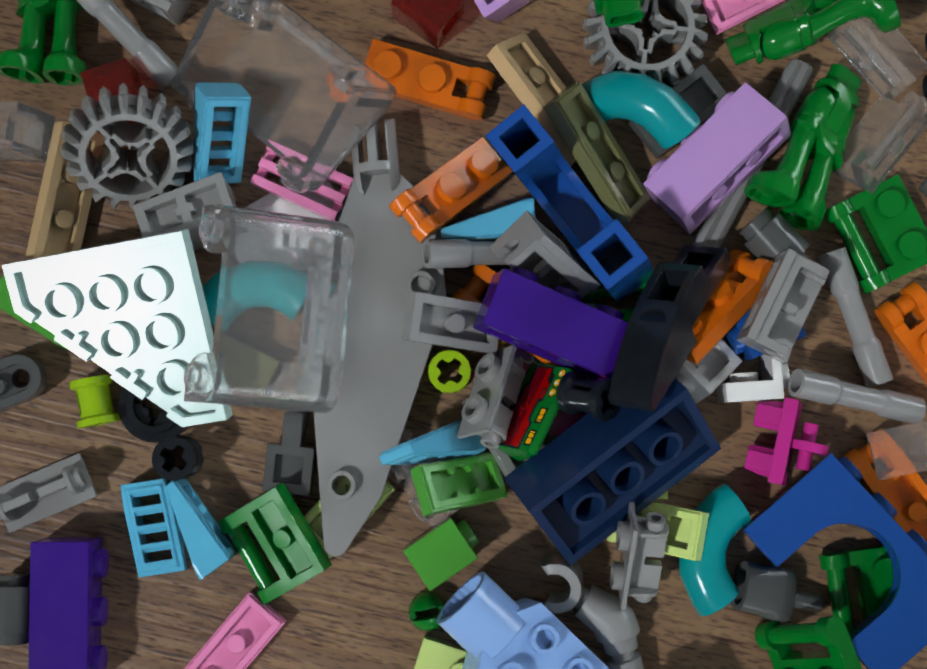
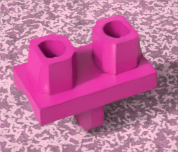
M785 397L784 403L777 401H758L753 426L778 431L774 449L749 445L744 468L758 475L768 477V482L786 486L793 450H799L795 468L810 471L813 454L828 455L829 446L815 443L819 425L804 422L801 440L796 439L803 406L800 400Z

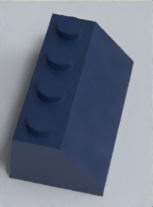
M674 378L654 412L620 407L616 417L609 419L607 422L599 421L592 414L587 413L539 450L537 455L530 457L504 477V480L571 566L617 530L619 521L627 520L629 502H634L637 515L718 452L721 447L688 389Z

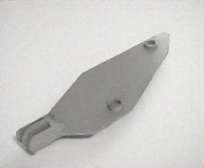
M394 118L385 119L384 121L387 160H383L381 136L377 120L366 121L367 162H364L360 125L358 122L349 124L354 179L306 316L323 543L327 554L333 557L341 556L347 551L381 499L392 465H382L379 456L382 455L381 452L398 446L433 346L431 344L401 340L408 292H421L446 297L444 268H425L422 259L423 243L420 244L410 233L413 228L403 216L397 218L389 208L390 203L398 195L414 187L400 174L396 122ZM422 203L419 204V207L427 216L431 214ZM439 230L428 239H441V231ZM342 476H346L351 483L349 492L344 495L339 493L336 488V482Z

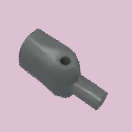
M742 561L735 570L733 582L739 589V593L731 602L734 610L786 623L790 620L794 608L818 613L823 607V596L821 594L797 589V575L791 569L763 566Z

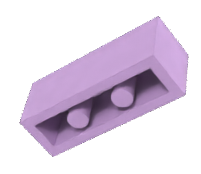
M745 82L736 92L727 93L716 105L714 114L702 126L698 125L681 141V146L668 159H661L651 168L643 185L651 199L684 230L691 234L791 136L788 117Z

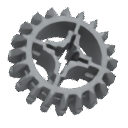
M644 0L641 5L644 14L643 18L636 23L618 27H608L604 16L596 12L594 2L590 1L587 12L592 17L584 19L582 26L584 31L590 33V35L584 38L583 47L589 50H596L590 56V64L592 66L605 64L600 75L613 71L646 74L660 82L663 80L671 88L679 83V75L686 77L694 70L692 63L700 62L704 55V52L698 46L705 45L708 40V33L700 30V28L705 26L708 19L706 14L694 13L700 7L701 0ZM658 5L666 9L675 21L663 17L658 9ZM646 16L647 32L651 37L644 48L643 32L639 27ZM611 37H614L615 42L625 44L631 50L632 60L624 56L616 48ZM669 44L679 46L678 52L669 59L649 64V57L654 49H667Z
M122 83L119 85L118 95L113 96L103 86L99 90V101L86 95L82 99L81 107L83 110L73 108L69 113V122L71 124H66L63 127L62 138L66 142L62 144L61 155L63 159L68 160L66 164L68 175L78 176L77 186L79 190L83 191L93 188L92 198L95 203L108 196L110 197V205L113 209L120 204L121 200L129 201V206L134 211L132 205L138 204V200H148L156 197V194L161 195L172 191V185L183 186L185 183L184 172H189L193 166L190 155L194 152V140L188 137L191 134L189 123L180 120L181 110L177 105L165 108L166 97L162 93L150 100L148 99V89L144 85L138 89L137 95L128 94L129 89L127 85ZM125 120H127V121H136V122H135V123H129V122H125ZM99 130L104 136L103 142L106 146L103 148L102 155L95 158L88 143L91 137ZM163 137L167 143L168 150L164 158L156 164L152 159L151 150L155 148V142ZM128 145L126 150L120 148L122 146ZM131 146H134V147H136L137 149H135V150H130V147H131Z

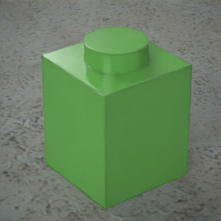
M450 515L407 544L403 552L429 591H431L478 559V554L473 547L479 544L480 541L465 519L457 523L453 516Z

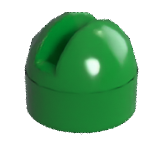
M432 591L418 593L412 599L409 606L410 621L416 628L423 631L437 629L440 627L437 623L438 615L417 619L415 611L438 607L440 613L445 605V601L439 594Z

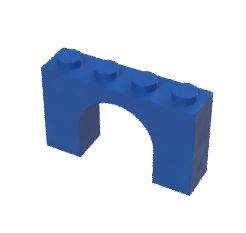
M525 104L485 135L618 304L648 281L654 269L647 255L617 219L613 220L565 160L554 140Z
M830 453L742 531L775 567L782 564L817 532L831 525H854L874 535L882 543L890 557L893 569L892 585L882 605L852 630L849 636L859 661L867 669H900L927 645V542L915 530L910 529L906 533L893 519L898 514L896 509L885 497L878 492L872 496L858 482L863 478V475L845 456L837 460Z

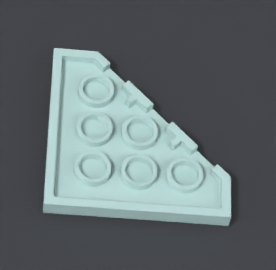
M189 229L2 265L12 306L16 314L29 323L37 322L56 336L54 340L83 360H92L112 374L110 377L112 380L141 400L147 398L167 412L166 417L179 426L187 427L224 421L233 415Z

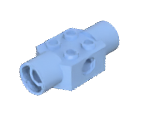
M483 571L468 579L450 597L437 617V623L467 651L462 669H609L541 602L528 598L514 601Z

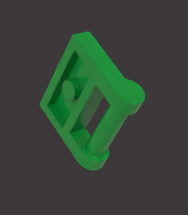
M898 174L826 209L824 216L828 224L834 223L862 277L859 284L865 294L927 264V228ZM856 210L859 211L887 265L882 270H879L850 214Z
M284 482L216 523L223 535L226 533L229 535L260 588L257 594L264 605L320 574L332 565ZM244 522H247L249 527L251 528L253 534L255 535L263 551L265 552L266 556L271 562L273 568L278 574V579L275 578L273 572L271 571L263 555L261 554L260 550L255 544L253 538L251 537L250 533L245 527Z
M883 545L819 554L821 570H826L832 615L843 620L848 633L854 630L845 568L855 566L862 619L864 621L882 605L891 589L893 569L890 557Z
M827 616L819 618L815 623L781 625L777 621H763L756 626L755 640L761 649L767 650L774 669H862L846 625L840 617ZM819 643L827 647L828 651L793 652L790 644Z

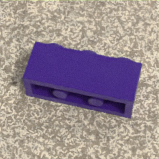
M513 267L510 270L504 268L493 275L472 328L562 367L581 372L590 379L612 378L619 348L628 322L623 321L624 314L604 305H597V308H593L580 302L581 295L562 286H554L552 290L536 283L538 277L534 273L519 267Z
M55 537L30 542L28 669L107 668L108 652L106 645H101V626H105L108 618V601L106 597H102V578H105L108 573L109 555L107 549H102V537Z

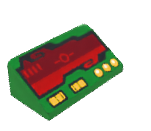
M533 364L528 368L516 404L509 405L508 409L513 411L506 441L500 443L497 449L518 461L537 455L559 410L557 403L559 382L565 374L574 370L542 364Z

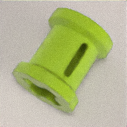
M446 350L439 352L432 358L429 364L428 375L430 381L437 390L443 393L459 392L466 387L470 380L471 368L469 361L463 354L457 351ZM454 360L459 362L461 366L458 369V373L462 377L461 381L456 384L454 381L449 380L445 385L438 380L442 374L438 368L439 364L445 362L450 365Z
M111 374L92 376L69 382L70 390L76 392L80 420L76 422L77 429L121 421L119 413H115L109 388V384L113 382L110 378Z

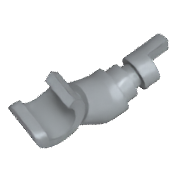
M552 552L542 558L540 566L547 575L563 576L570 585L562 593L549 591L543 605L551 613H564L574 608V616L595 633L597 642L603 644L605 654L611 656L607 660L609 669H644L641 654L634 651L639 646L636 636L640 633V627L635 613L628 603L626 604V610H620L618 596L593 584L588 589L584 587L583 571L580 564L576 561L570 566L560 552Z

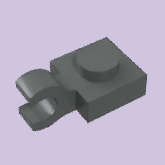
M291 410L284 412L282 443H267L262 491H269L284 482L290 494L306 496L312 494L317 451L316 447L303 446L308 412Z

